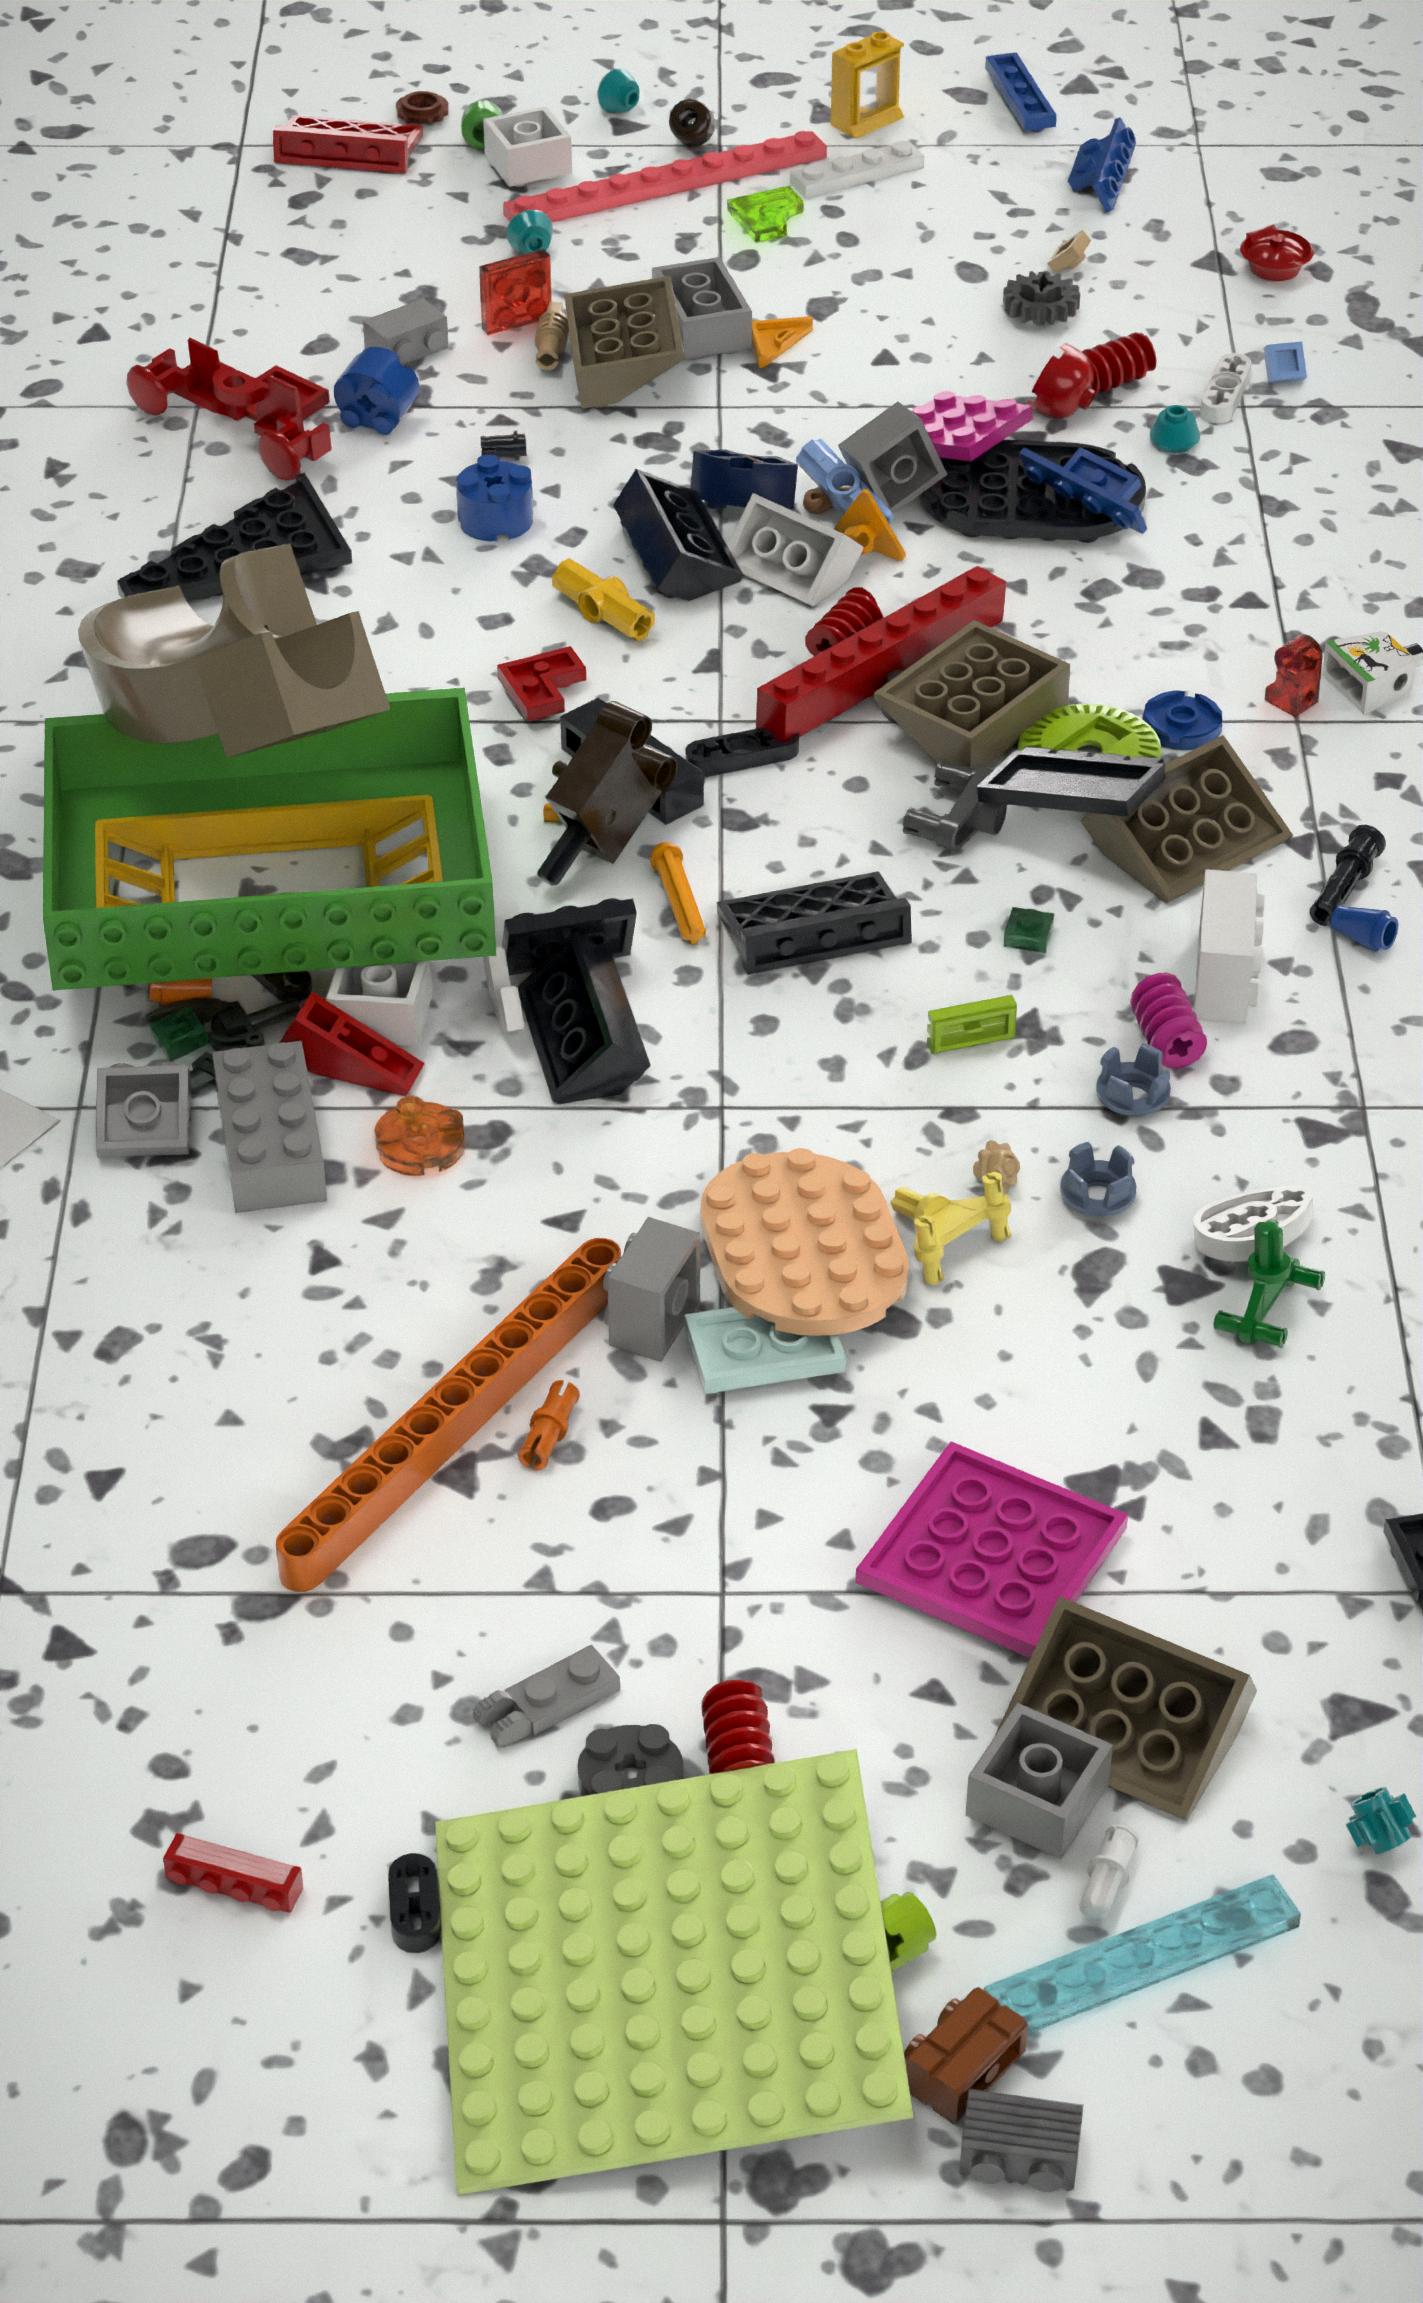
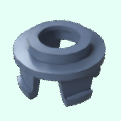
M1143 1043L1139 1048L1135 1062L1121 1063L1118 1048L1112 1047L1106 1051L1100 1061V1065L1103 1067L1096 1084V1093L1101 1103L1114 1112L1129 1116L1148 1115L1162 1109L1167 1104L1171 1091L1169 1082L1170 1072L1168 1070L1162 1071V1052L1153 1046ZM1132 1087L1144 1090L1148 1096L1142 1099H1133Z
M1089 1142L1081 1143L1069 1151V1166L1063 1174L1060 1183L1061 1196L1069 1207L1085 1215L1106 1217L1119 1214L1132 1205L1136 1197L1137 1186L1132 1176V1165L1135 1164L1134 1158L1129 1151L1117 1145L1113 1149L1109 1161L1094 1160L1093 1148ZM1088 1187H1106L1104 1199L1096 1200L1089 1198Z

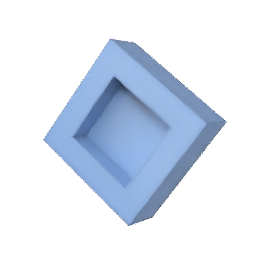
M1302 341L1269 344L1263 348L1268 384L1301 381L1307 377Z

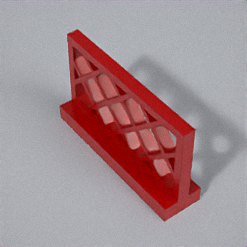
M293 115L285 126L276 125L273 128V159L277 163L405 174L408 170V157L423 137V126Z

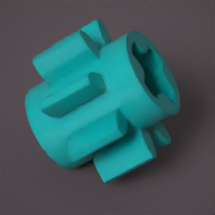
M1380 1787L1360 1796L1350 1804L1355 1815L1349 1817L1350 1821L1345 1825L1357 1847L1368 1843L1369 1846H1372L1375 1854H1381L1400 1846L1411 1838L1412 1835L1407 1826L1413 1823L1412 1819L1416 1817V1814L1405 1793L1394 1798L1393 1795H1390L1387 1787Z

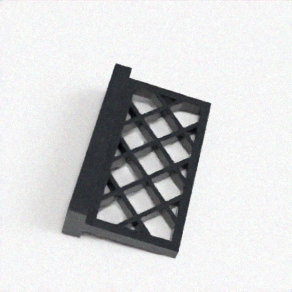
M879 871L717 902V914L742 953V966L747 975L912 943L911 905L906 898L897 899ZM874 888V890L871 893L859 891ZM822 897H830V898H832V899L829 901V900H824V899H820V898H822ZM848 901L852 903H857L859 905L855 907L851 905H846L844 903ZM785 904H786V905H790V906H792V907L789 909V908L780 907V905H785ZM805 909L817 911L818 913L815 915L803 911ZM746 912L751 914L749 916L740 915L739 913ZM764 917L777 919V921L770 922L762 919Z

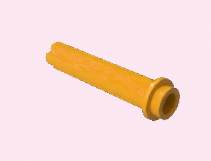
M671 842L659 843L653 848L650 855L651 866L659 873L682 939L689 940L690 944H697L698 939L705 937L706 929L682 865V850Z

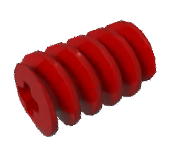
M1133 332L1128 336H1122L1116 340H1110L1103 345L1099 344L1092 349L1088 348L1081 351L1093 365L1095 380L1092 389L1097 391L1096 394L1099 391L1106 392L1111 387L1117 388L1122 383L1129 384L1134 379L1140 380L1146 376L1147 371L1156 369L1157 359L1153 344L1141 332Z
M854 587L848 590L845 596L841 597L837 604L832 606L830 611L808 631L805 636V646L813 656H816L882 619V612L873 595L862 587Z
M727 1680L715 1684L705 1693L701 1701L709 1774L775 1762L774 1754L771 1752L772 1738L769 1735L768 1706L761 1699V1687L753 1682Z

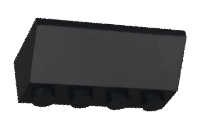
M634 470L613 506L621 520V525L626 529L631 539V545L637 550L643 562L642 566L648 571L655 590L667 598L676 596L691 601L739 583L744 575L699 493L642 470Z
M574 931L517 986L519 998L552 1101L555 1103L564 1104L620 1095L634 1081L640 1079L651 1066L612 953L580 933Z

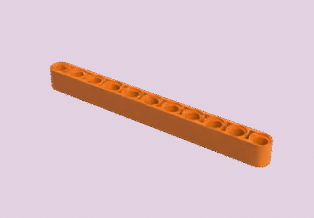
M594 1238L583 1243L276 1537V1553L279 1579L284 1587L294 1592H306L319 1586L608 1305V1291L604 1290L603 1282L610 1264H617L621 1258V1249L616 1242L607 1238Z

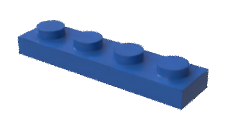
M1018 53L986 56L985 69L1023 130L1039 132L1044 130V128L1056 127L1057 114Z

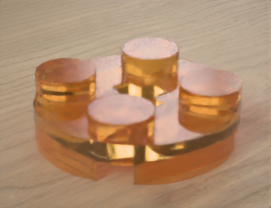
M416 1096L401 1098L397 1102V1107L387 1111L375 1125V1146L379 1152L380 1161L388 1169L403 1175L422 1176L425 1175V1168H433L438 1165L439 1172L446 1170L458 1162L465 1150L463 1115L459 1111L441 1104L423 1102L421 1098ZM417 1136H425L419 1138L417 1141L412 1140V1138Z

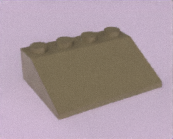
M671 276L564 294L574 370L582 409L590 407L602 408L608 404L618 403L685 359Z
M973 620L874 692V700L937 763L940 760H946L949 763L975 768L976 766L985 768L1018 743L1020 735L1029 727L1034 726L1036 721L1042 720L1044 715L1050 713L1056 707L1068 704L1070 664Z
M1224 735L1166 763L1164 768L1166 779L1129 817L1087 812L1080 820L1104 856L1165 904L1203 885L1205 869L1230 871L1290 840L1294 836Z
M1059 1596L997 1732L1016 1704L1020 1703L1113 1745L1108 1788L1187 1821L1236 1740L1255 1698L1257 1688L1250 1674Z

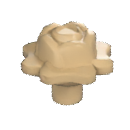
M990 1140L986 1143V1149L978 1152L979 1161L973 1165V1174L976 1178L982 1180V1176H986L987 1173H1000L1002 1176L1003 1193L1006 1195L1010 1190V1186L1017 1184L1020 1162L1011 1151L1008 1143L998 1144Z

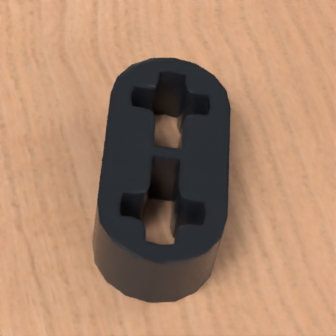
M405 1854L395 1859L389 1867L391 1933L393 1941L399 1949L408 1953H420L434 1947L440 1939L441 1923L437 1869L435 1863L423 1854ZM408 1877H419V1892H408ZM410 1914H421V1929H410Z

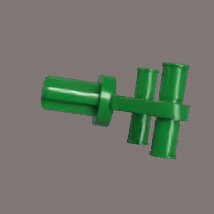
M1269 1219L1267 1222H1258L1254 1228L1255 1252L1249 1256L1247 1261L1248 1274L1254 1280L1244 1317L1218 1310L1214 1318L1213 1327L1215 1330L1239 1335V1340L1244 1343L1253 1345L1256 1341L1282 1348L1287 1340V1328L1263 1323V1319L1285 1286L1292 1287L1296 1283L1321 1290L1326 1274L1323 1270L1320 1271L1302 1266L1299 1259L1289 1257L1283 1251V1229L1279 1227L1276 1220Z

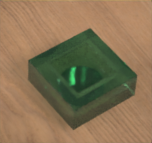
M1012 907L1004 932L1003 947L1046 953L1054 928L1055 914L1035 909Z
M189 1006L149 1025L154 1039L170 1062L210 1043L205 1028Z

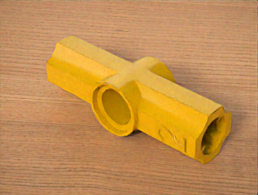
M570 558L560 562L556 572L552 575V586L577 602L581 614L591 623H598L604 620L637 642L647 637L651 627L655 624V613L629 597L626 586L618 577L609 576L602 579Z

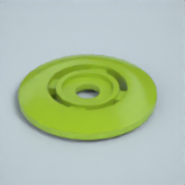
M1072 704L1056 707L1050 713L1044 715L1042 720L1036 721L1034 726L1026 729L1020 735L1018 750L1020 751L1030 746L1052 748L1056 750V753L1060 749L1078 751V748L1082 746L1092 745L1101 749V753L1128 755L1130 759L1134 756L1161 758L1162 749L1157 733L1144 720L1125 710L1100 704Z

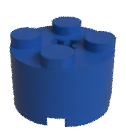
M372 346L363 349L361 353L353 358L336 381L333 391L335 402L341 411L340 418L345 425L350 428H357L359 425L372 428L383 435L390 434L419 395L418 378L410 366L406 370L398 362L400 359L399 355L386 348Z
M483 455L477 459L476 464L468 466L456 477L458 522L461 523V529L466 535L482 541H497V535L509 534V539H513L523 535L531 528L533 524V492L531 469L529 467L500 461L495 455Z

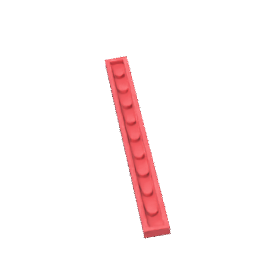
M800 131L795 135L784 138H769L762 143L749 146L739 145L732 150L719 153L709 152L702 157L689 160L678 159L671 164L663 166H648L637 172L614 174L610 178L598 181H583L576 186L563 189L553 188L546 193L533 196H519L515 200L503 202V215L510 222L514 216L522 211L538 210L545 213L551 222H556L827 158V146L813 131Z

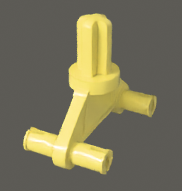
M990 1172L986 1176H982L985 1196L948 1200L938 1193L922 1196L904 1187L895 1190V1197L890 1201L893 1210L914 1219L916 1227L914 1252L916 1260L922 1262L924 1282L926 1284L935 1285L939 1283V1280L943 1281L944 1279L940 1259L944 1256L943 1246L986 1218L989 1219L991 1238L994 1241L1007 1240L1006 1237L1010 1238L1011 1232L1007 1216L1011 1213V1203L1009 1197L1003 1193L1002 1176L1000 1173Z

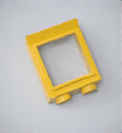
M878 31L872 33L869 37L857 42L848 43L845 47L832 52L831 126L857 139L905 118L899 106L901 47H904L903 42L892 37L887 32Z

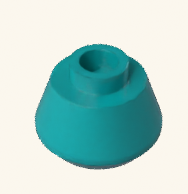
M616 68L603 76L597 89L599 105L604 111L614 113L628 112L637 105L640 98V88L627 70Z
M522 211L509 222L506 231L507 240L514 250L526 256L541 255L550 245L553 236L552 222L541 211Z
M1171 405L1162 410L1152 425L1149 434L1150 439L1159 449L1170 453L1186 452L1192 449L1200 440V431L1194 414L1182 405Z

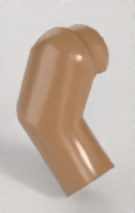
M820 487L810 489L804 495L803 506L811 514H822L833 508L829 497ZM840 487L838 491H847L852 487Z

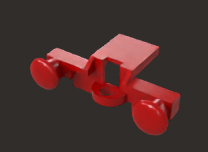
M189 337L187 342L190 364L182 369L177 366L175 350L169 348L153 358L152 362L147 366H132L127 373L126 386L129 395L137 407L147 414L155 416L163 414L167 409V395L174 393L213 413L228 416L236 421L245 416L256 421L254 423V431L261 436L258 444L261 460L269 472L278 479L294 480L295 476L301 473V459L305 457L314 462L332 450L329 424L323 422L311 431H304L303 425L304 419L330 403L329 390L280 366L275 365L257 378H254L220 362L216 349Z

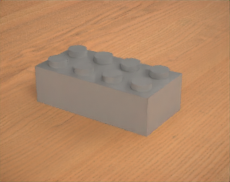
M302 1041L281 1042L272 1045L233 1048L212 1052L216 1093L235 1213L327 1201L324 1160Z

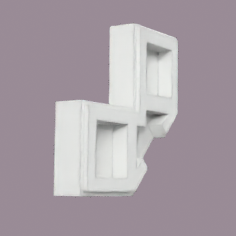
M502 946L496 947V956L482 957L489 997L502 1035L518 1033L525 1027L518 987L511 986L505 949H502Z

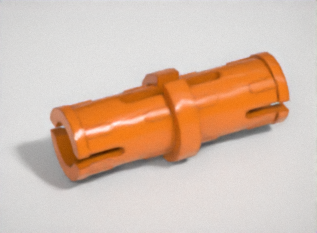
M564 1380L554 1381L550 1386L549 1393L542 1407L534 1411L529 1424L530 1432L517 1454L519 1461L525 1467L530 1468L537 1454L539 1457L534 1465V1470L544 1469L548 1464L549 1457L557 1441L564 1439L569 1426L567 1420L580 1398V1391L574 1384L568 1382L563 1395L560 1396L559 1393L564 1385Z

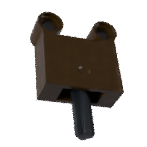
M609 701L600 710L596 724L570 762L567 764L559 760L552 766V774L558 779L545 798L565 825L566 830L537 872V875L545 883L551 886L558 885L581 850H585L614 864L662 791L666 790L673 782L677 773V760L673 756L646 744L652 731V720L647 715L617 701Z

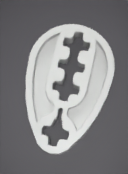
M1301 1186L1270 1187L1235 1194L1211 1202L1199 1209L1194 1216L1195 1246L1201 1253L1214 1259L1233 1262L1248 1261L1249 1256L1255 1252L1254 1228L1256 1224L1273 1219L1283 1229L1284 1248L1297 1239L1314 1217L1313 1193Z

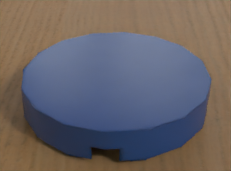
M1181 690L1160 693L1148 700L1142 713V720L1149 724L1157 733L1161 746L1174 750H1194L1218 738L1222 732V710L1216 702L1198 693H1195V698L1185 696V691Z

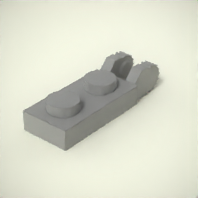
M591 1644L505 1689V1692L497 1690L489 1694L488 1697L479 1700V1703L473 1709L472 1715L482 1727L484 1725L486 1727L489 1724L492 1725L496 1721L497 1723L490 1730V1736L497 1746L505 1748L507 1745L510 1746L512 1742L515 1743L530 1734L535 1736L620 1691V1676Z

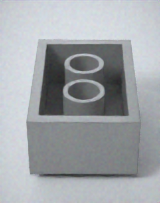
M720 257L652 268V279L671 276L685 359L698 360L709 355L721 353L734 354L739 350L752 348V310Z

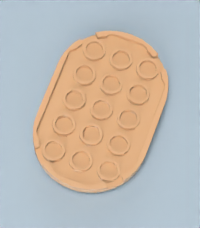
M805 1148L769 1154L751 1153L746 1155L743 1160L730 1165L718 1173L709 1182L702 1194L701 1229L721 1289L729 1303L750 1320L757 1315L766 1321L775 1323V1330L796 1335H837L860 1330L886 1317V1309L895 1301L901 1302L904 1298L908 1285L909 1271L907 1253L881 1189L865 1171L859 1170L843 1161L814 1154L811 1150Z

